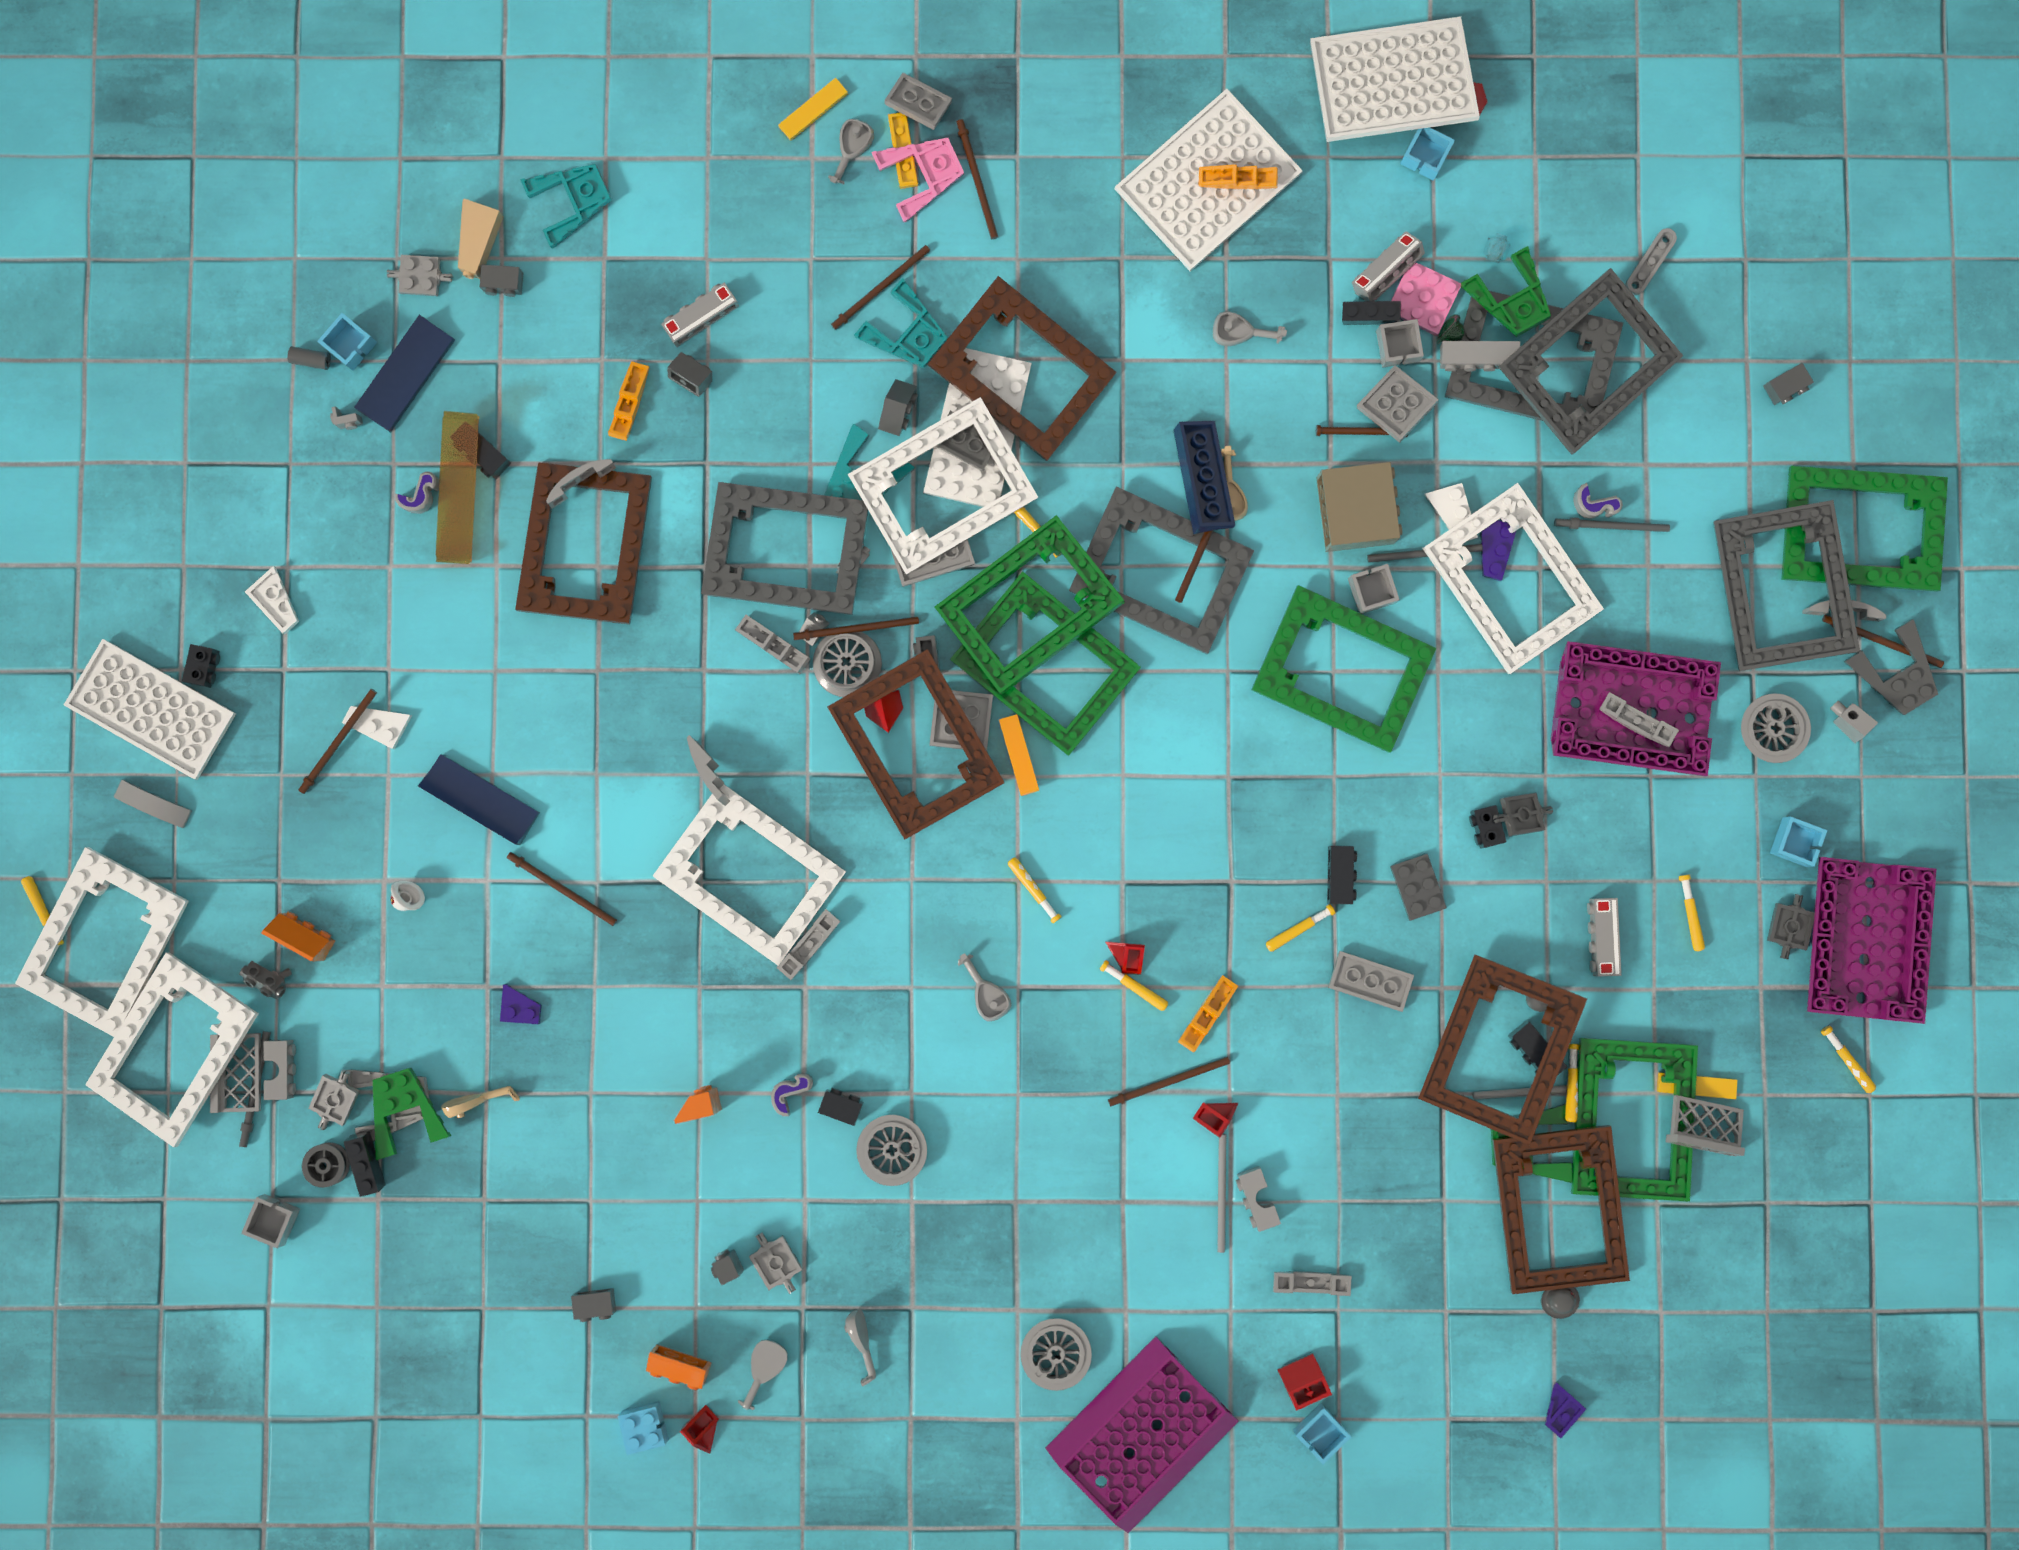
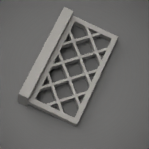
M247 1033L239 1047L241 1046L247 1054L242 1060L235 1054L232 1058L238 1064L232 1070L227 1066L211 1091L210 1113L261 1111V1033ZM210 1035V1052L220 1035ZM255 1037V1046L250 1050L244 1042L248 1038ZM249 1056L255 1060V1065L251 1070L243 1063ZM240 1066L248 1072L242 1079L234 1073ZM250 1075L255 1079V1085L251 1089L244 1083ZM230 1076L238 1082L232 1090L227 1086V1079ZM240 1085L247 1091L242 1099L234 1093ZM232 1095L238 1103L233 1108H227V1099ZM251 1095L255 1099V1107H248L243 1101Z
M1674 1095L1671 1132L1666 1135V1143L1728 1156H1744L1745 1148L1741 1147L1744 1110ZM1680 1101H1683L1688 1107L1684 1113L1680 1110ZM1698 1105H1701L1705 1111L1700 1117L1695 1111ZM1714 1109H1718L1722 1115L1717 1120L1711 1113ZM1690 1112L1696 1119L1691 1125L1685 1117ZM1732 1112L1737 1113L1734 1123L1728 1117ZM1706 1116L1713 1123L1708 1128L1702 1121ZM1681 1120L1686 1126L1683 1132L1678 1131V1123ZM1722 1120H1725L1729 1126L1725 1131L1719 1125ZM1697 1124L1703 1130L1700 1135H1697L1693 1129ZM1714 1127L1720 1134L1716 1139L1710 1133ZM1731 1131L1735 1135L1734 1143L1730 1142L1726 1136Z

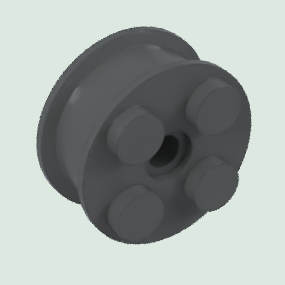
M331 1142L312 1147L305 1154L302 1161V1172L305 1179L313 1186L321 1188L341 1182L347 1176L350 1169L346 1150L339 1144Z

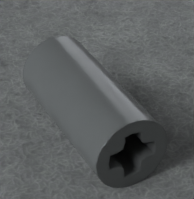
M293 346L288 350L287 358L290 364L328 370L330 367V353Z

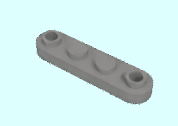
M1665 228L1657 234L1626 281L1625 286L1633 295H1639L1644 291L1675 244L1677 236L1672 229ZM1662 238H1666L1668 242H1664ZM1632 284H1636L1637 289H1634Z

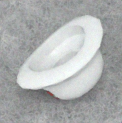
M397 881L391 886L392 894L390 900L397 910H417L424 904V892L415 883Z

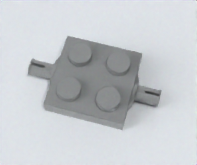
M401 255L399 270H387V273H389L387 274L388 278H398L400 294L438 296L441 281L452 282L453 280L451 279L453 278L452 274L441 273L439 257Z
M347 1070L341 1071L339 1079L325 1073L319 1082L308 1109L316 1112L321 1117L318 1128H321V1130H326L329 1121L343 1126L348 1120L360 1091L346 1083L350 1074Z
M763 1232L755 1237L761 1247L758 1251L751 1254L749 1258L767 1289L770 1290L777 1285L784 1284L789 1294L794 1292L796 1289L791 1282V1278L802 1271L803 1268L784 1236H781L774 1241L768 1242Z

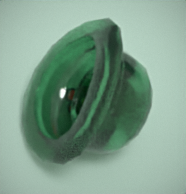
M1454 314L1444 322L1437 335V344H1440L1442 341L1462 340L1465 328L1459 321L1460 315Z

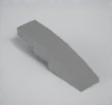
M748 615L744 616L735 629L738 633L798 674H801L811 660L808 656Z
M689 735L687 741L697 771L715 798L726 806L730 800L720 790L725 783L714 772L719 765Z

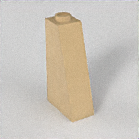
M463 199L458 268L463 273V276L469 279H474V277L480 279L481 265H486L504 216L499 210L467 199Z

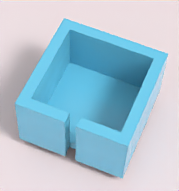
M1430 127L1418 129L1400 164L1413 171L1419 169V174L1434 181L1455 140Z
M343 313L338 316L317 341L352 371L364 359L362 354L367 355L377 344V341Z
M1783 817L1770 854L1804 867H1815L1820 850L1810 849V847H1822L1827 830L1793 817Z
M660 1401L624 1410L618 1415L627 1455L665 1446L668 1442L666 1425L661 1423L664 1417Z
M1321 1403L1293 1429L1296 1437L1310 1449L1311 1453L1323 1465L1351 1438L1349 1432Z

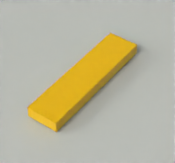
M834 78L778 124L779 128L792 141L848 95V91Z
M900 112L888 114L893 148L911 145L907 116ZM914 156L896 163L900 189L918 186Z
M1658 1072L1657 1092L1674 1094V1083H1663L1661 1076H1665V1073ZM1697 1076L1696 1096L1736 1099L1738 1080Z

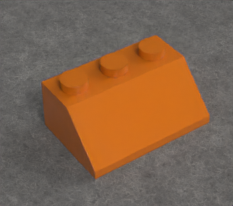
M289 911L287 913H279L261 932L263 935L311 962L324 961L336 941L330 938V933L314 929L315 925L308 921L302 922L298 920V916Z
M707 1085L694 1090V1094L688 1097L676 1116L675 1124L712 1116L721 1111L717 1087L712 1088L711 1085Z
M656 1344L649 1353L646 1371L650 1372L651 1376L657 1378L663 1376L669 1378V1381L672 1383L680 1384L681 1382L687 1384V1387L690 1389L698 1390L702 1389L705 1385L712 1362Z

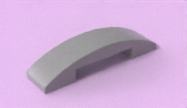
M611 459L593 461L574 469L555 485L546 500L553 509L568 499L564 492L595 472L601 478L614 470L616 466Z
M1829 600L1804 609L1802 614L1819 616L1827 614L1830 609ZM1851 600L1853 611L1860 612L1859 620L1879 622L1886 619V614L1879 609L1863 602Z
M1610 692L1608 693L1599 710L1632 731L1670 747L1679 731L1678 729L1662 720L1659 722L1626 704L1627 701Z
M121 780L114 795V798L127 805L181 828L185 827L192 810L169 802L125 780Z
M825 909L808 932L777 966V969L792 980L841 921Z
M1304 1271L1274 1272L1273 1292L1327 1293L1351 1296L1352 1276Z

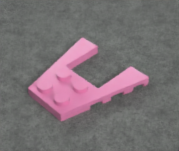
M948 138L872 152L880 171L914 156L927 182L929 189L896 204L904 223L964 174Z

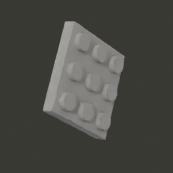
M1394 365L1357 404V409L1400 443L1438 403L1439 399Z
M952 690L987 751L993 695ZM934 701L930 746L963 750L937 703Z

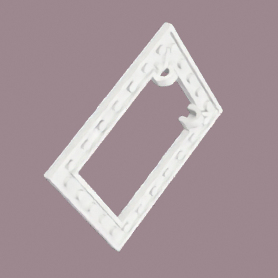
M981 397L848 474L906 575L1038 498ZM974 425L1012 491L931 538L928 537L923 527L906 536L882 496L886 489L897 485L891 472Z
M1518 483L1423 547L1433 565L1508 674L1523 666L1604 609ZM1500 518L1503 523L1506 521L1509 523L1510 528L1508 530L1510 533L1523 527L1575 603L1569 610L1516 646L1513 645L1462 570V567L1472 561L1470 552L1462 544Z
M723 785L720 790L728 797L730 802L724 806L712 794L656 870L653 877L776 965H779L846 871L729 787ZM717 820L725 824L732 831L735 830L740 821H743L819 876L775 938L696 883L704 871L688 860Z
M85 847L15 984L115 1037L149 980L189 901L90 847ZM110 883L148 903L146 909L150 910V912L142 915L140 920L152 926L110 1008L107 1009L44 974L59 947L58 943L66 934L87 891L96 896H101L106 892Z
M165 953L85 1085L169 1145L178 1147L259 1013L173 954ZM188 991L219 1012L216 1018L221 1022L219 1024H212L210 1029L220 1035L172 1116L168 1117L117 1081L115 1076L162 999L165 997L170 1002L176 1003Z

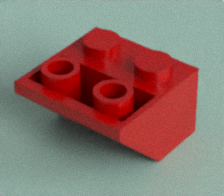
M1313 1353L1277 1369L1296 1411L1332 1395Z

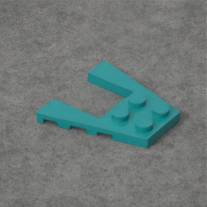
M596 164L572 168V170L564 172L557 171L554 172L555 174L545 176L538 175L530 179H520L529 198L561 183L565 187L576 214L543 229L548 244L552 249L612 200Z
M902 278L890 293L918 315L917 318L895 343L867 321L864 322L854 336L863 342L925 368L948 337Z
M852 424L824 496L862 500L848 476L849 473L854 471L848 464L867 440L869 434L855 424ZM906 463L891 472L897 484L907 474L912 472L915 467L910 463ZM892 486L886 489V491L882 493V496L886 494L888 490L892 488Z

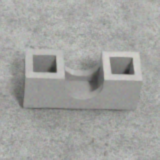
M293 1040L264 1041V1061H273L279 1067V1074L275 1079L264 1080V1100H287L294 1098L296 1093V1084L294 1083L296 1065L293 1064V1056L296 1054V1046L293 1044Z
M1257 1166L1238 1173V1179L1235 1181L1239 1191L1243 1190L1245 1198H1242L1246 1210L1250 1209L1252 1216L1249 1219L1252 1227H1256L1261 1232L1280 1225L1281 1222L1273 1203L1259 1205L1256 1202L1257 1192L1267 1187L1261 1168Z

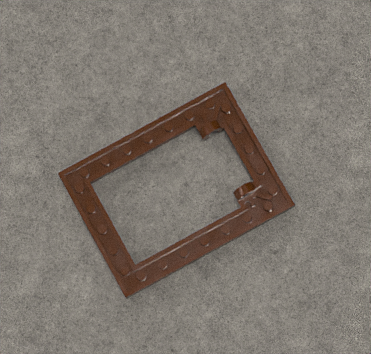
M999 276L928 363L929 367L971 401L981 397L992 418L1046 461L1117 373ZM992 314L995 320L1003 326H1008L1016 316L1089 376L1045 433L971 374V371L977 365V361L974 359L970 361L964 349Z
M538 462L515 610L630 625L652 481L651 475L611 471L600 478L597 472L573 486L629 493L616 584L602 583L601 588L604 593L600 595V601L556 596L554 595L556 587L555 578L542 576L552 511L546 500L555 485L578 467Z
M928 649L827 706L904 840L1005 783ZM919 676L922 677L968 757L967 761L957 766L966 782L925 806L922 805L921 801L919 802L915 791L902 797L854 714Z
M1475 954L1418 1099L1530 1145L1588 998ZM1499 985L1548 1004L1541 1023L1554 1028L1519 1118L1444 1088L1479 998L1492 1003Z
M1604 1125L1536 1133L1530 1145L1512 1137L1492 1139L1511 1293L1521 1294L1630 1281L1611 1126ZM1579 1150V1154L1583 1161H1580L1581 1168H1595L1606 1262L1529 1271L1518 1176L1532 1175L1533 1168L1529 1158L1530 1155Z

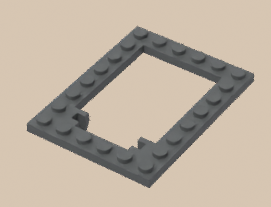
M1610 268L1498 367L1572 455L1681 359L1683 355ZM1607 297L1653 352L1654 356L1590 413L1580 404L1574 409L1575 411L1566 415L1536 379L1537 376L1549 367L1541 354Z
M1489 291L1497 304L1510 297L1509 295ZM1473 297L1470 298L1459 341H1480L1488 311ZM1548 305L1551 318L1540 325H1546L1564 308ZM1587 314L1569 330V332L1580 334L1577 343L1579 350L1584 352L1595 351L1584 396L1578 395V397L1574 398L1571 397L1570 392L1564 393L1562 404L1557 403L1566 415L1575 411L1574 409L1580 404L1590 413L1603 402L1623 322ZM1464 369L1451 371L1445 397L1543 421L1521 394L1469 382L1471 372L1464 371Z
M718 482L701 594L853 615L868 515L863 500ZM754 507L847 519L836 592L743 580L744 567L738 566V568H733L731 565H726L733 518L751 521Z
M1116 486L1086 553L1100 569L1119 525L1125 530L1137 533L1141 522L1144 521L1196 546L1199 545L1204 532L1193 534L1190 520ZM1214 531L1212 532L1205 550L1228 560L1198 628L1120 592L1118 593L1125 603L1113 612L1202 653L1208 654L1254 550ZM1100 569L1101 572L1105 575V577L1109 580V582L1113 585L1116 580V576L1113 574L1108 575L1104 573V570ZM1076 573L1069 589L1074 594H1077L1078 591L1085 587L1089 588L1078 573Z
M1834 500L1713 522L1739 671L1860 652ZM1802 526V531H1805V544L1819 541L1835 636L1756 649L1740 555L1754 553L1752 534Z

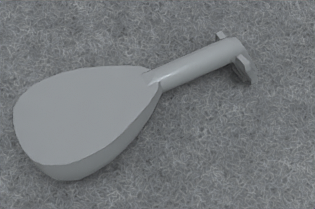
M848 119L841 127L839 139L843 157L835 175L828 176L830 182L835 184L845 183L841 178L849 160H853L863 154L874 140V130L872 127L858 119Z
M1224 311L1215 318L1212 333L1213 339L1219 345L1234 346L1251 339L1253 336L1277 339L1276 344H1279L1282 338L1286 337L1287 330L1282 326L1278 327V331L1255 329L1239 314Z
M962 954L958 960V966L964 964L976 983L975 1003L979 1015L986 1021L1000 1019L1008 1013L1012 1006L1010 997L1001 987L981 978L970 960L974 957L973 955Z
M858 1309L852 1311L847 1316L845 1331L849 1334L856 1348L863 1354L868 1376L862 1378L860 1382L862 1386H865L876 1378V1372L869 1350L866 1320L862 1310Z
M761 1340L755 1346L751 1356V1370L754 1382L745 1401H738L743 1409L747 1411L748 1409L754 1410L755 1407L751 1404L760 1385L771 1380L783 1370L788 1359V1353L782 1345L771 1340Z

